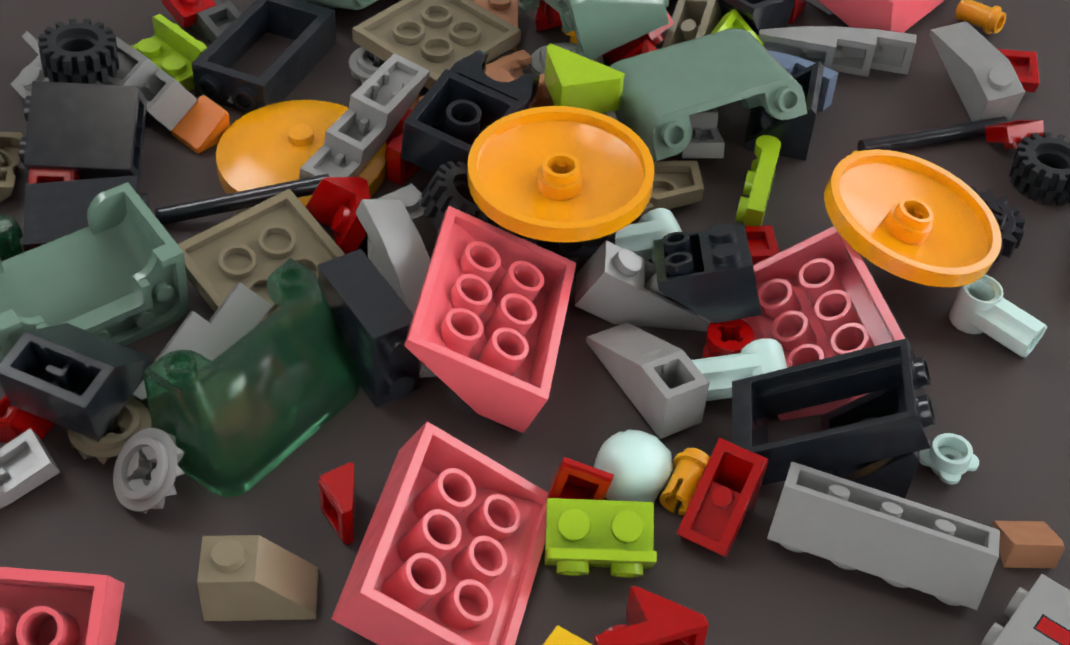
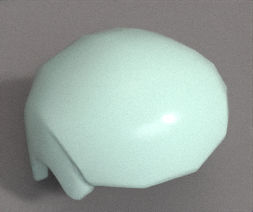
M640 430L619 431L612 435L601 446L594 464V468L614 474L605 496L608 500L655 502L659 493L666 488L673 473L671 451L656 436Z

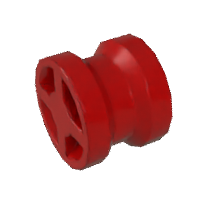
M741 319L720 323L711 322L707 327V343L703 348L702 358L741 353V350L747 344L754 341V332L751 326Z

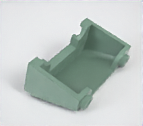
M517 0L518 6L526 13L540 7V0ZM544 0L559 13L563 30L566 33L574 30L579 45L575 48L576 54L591 60L669 24L666 7L669 6V0Z
M726 29L623 59L610 66V68L625 73L621 107L614 111L617 120L633 130L643 140L653 160L656 161L677 155L689 145L692 137L689 116L739 100H741L742 107L747 109L763 106L771 117L779 120H789L807 114L802 86L750 32L742 29Z
M128 182L101 192L93 199L87 211L88 227L7 260L1 261L0 258V363L25 331L69 323L126 346L171 326L185 314L189 305L184 252Z

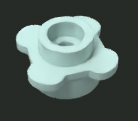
M940 434L934 439L930 449L919 451V462L924 466L931 467L932 471L946 484L954 485L959 483L961 475L967 471H976L979 466V459L973 454L971 444L957 434Z

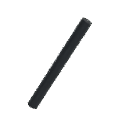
M1003 116L859 140L857 147L858 151L875 149L897 151L986 136L985 126L1008 122V120Z
M327 173L156 208L155 217L162 225L250 208L287 189H290L297 198L313 195L323 178L330 176Z

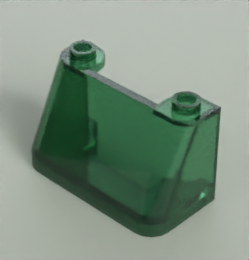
M292 258L273 271L267 280L269 298L280 308L221 355L211 361L192 350H176L162 356L142 371L153 428L176 436V446L185 452L178 462V466L185 474L220 496L234 497L249 491L354 400L359 392L358 369L318 279L310 269Z

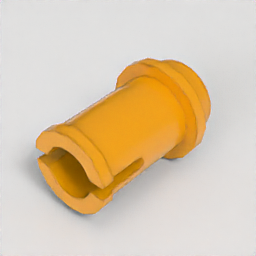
M961 0L956 8L955 18L983 28L985 34H991L992 32L997 34L1005 24L1006 13L1002 12V8L997 5L989 7L973 0Z
M686 448L675 456L673 460L674 471L659 498L661 505L668 511L674 513L679 501H681L682 504L678 513L679 515H685L710 459L704 451L697 448Z

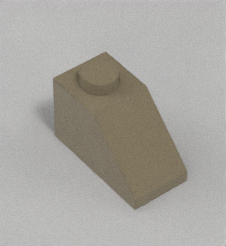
M678 0L672 16L675 24L668 28L662 48L711 34L723 17L719 1Z
M260 535L202 536L197 585L204 621L311 620L317 618L319 569L317 566Z

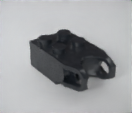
M477 50L473 54L457 61L450 70L445 69L404 121L401 158L434 174L440 165H445L449 161H452L455 166L458 161L464 162L468 169L469 152L479 134L502 117L529 109L537 93L540 76L531 72L521 75L517 80L510 82L493 80L485 74L487 69L485 63L489 53L482 50Z

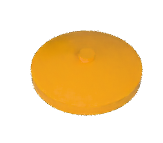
M291 100L263 106L245 114L228 127L217 145V172L223 189L229 194L298 180L300 168L324 145L325 132L349 108L326 101ZM386 141L357 176L367 180L370 197L379 189L386 176ZM312 195L299 197L298 199L306 207Z
M544 106L509 114L495 121L479 134L468 156V187L480 210L503 228L532 239L565 243L588 241L613 234L628 226L639 217L649 203L652 194L654 162L643 140L623 123L604 114L587 109L568 106Z
M891 150L859 151L842 159L836 165L826 184L824 191L825 207L832 224L839 234L867 260L900 278L934 287L950 288L965 286L981 279L999 255L1002 242L1001 232L993 213L986 203L962 180L922 158Z

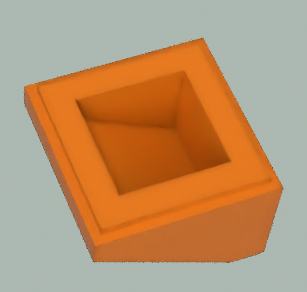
M202 95L172 129V136L195 153L200 154L219 143L223 133L230 126L228 112L205 95Z

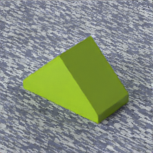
M552 43L546 47L544 81L554 106L576 107L598 113L617 111L621 107L625 73Z

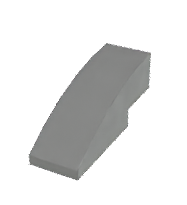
M116 37L119 70H117L114 78L108 76L109 83L111 85L138 86L147 100L146 113L172 131L198 99L176 79L158 68L150 59Z
M238 282L209 321L191 311L155 359L154 365L133 394L142 400L171 389L201 373L228 354L252 332L273 305Z

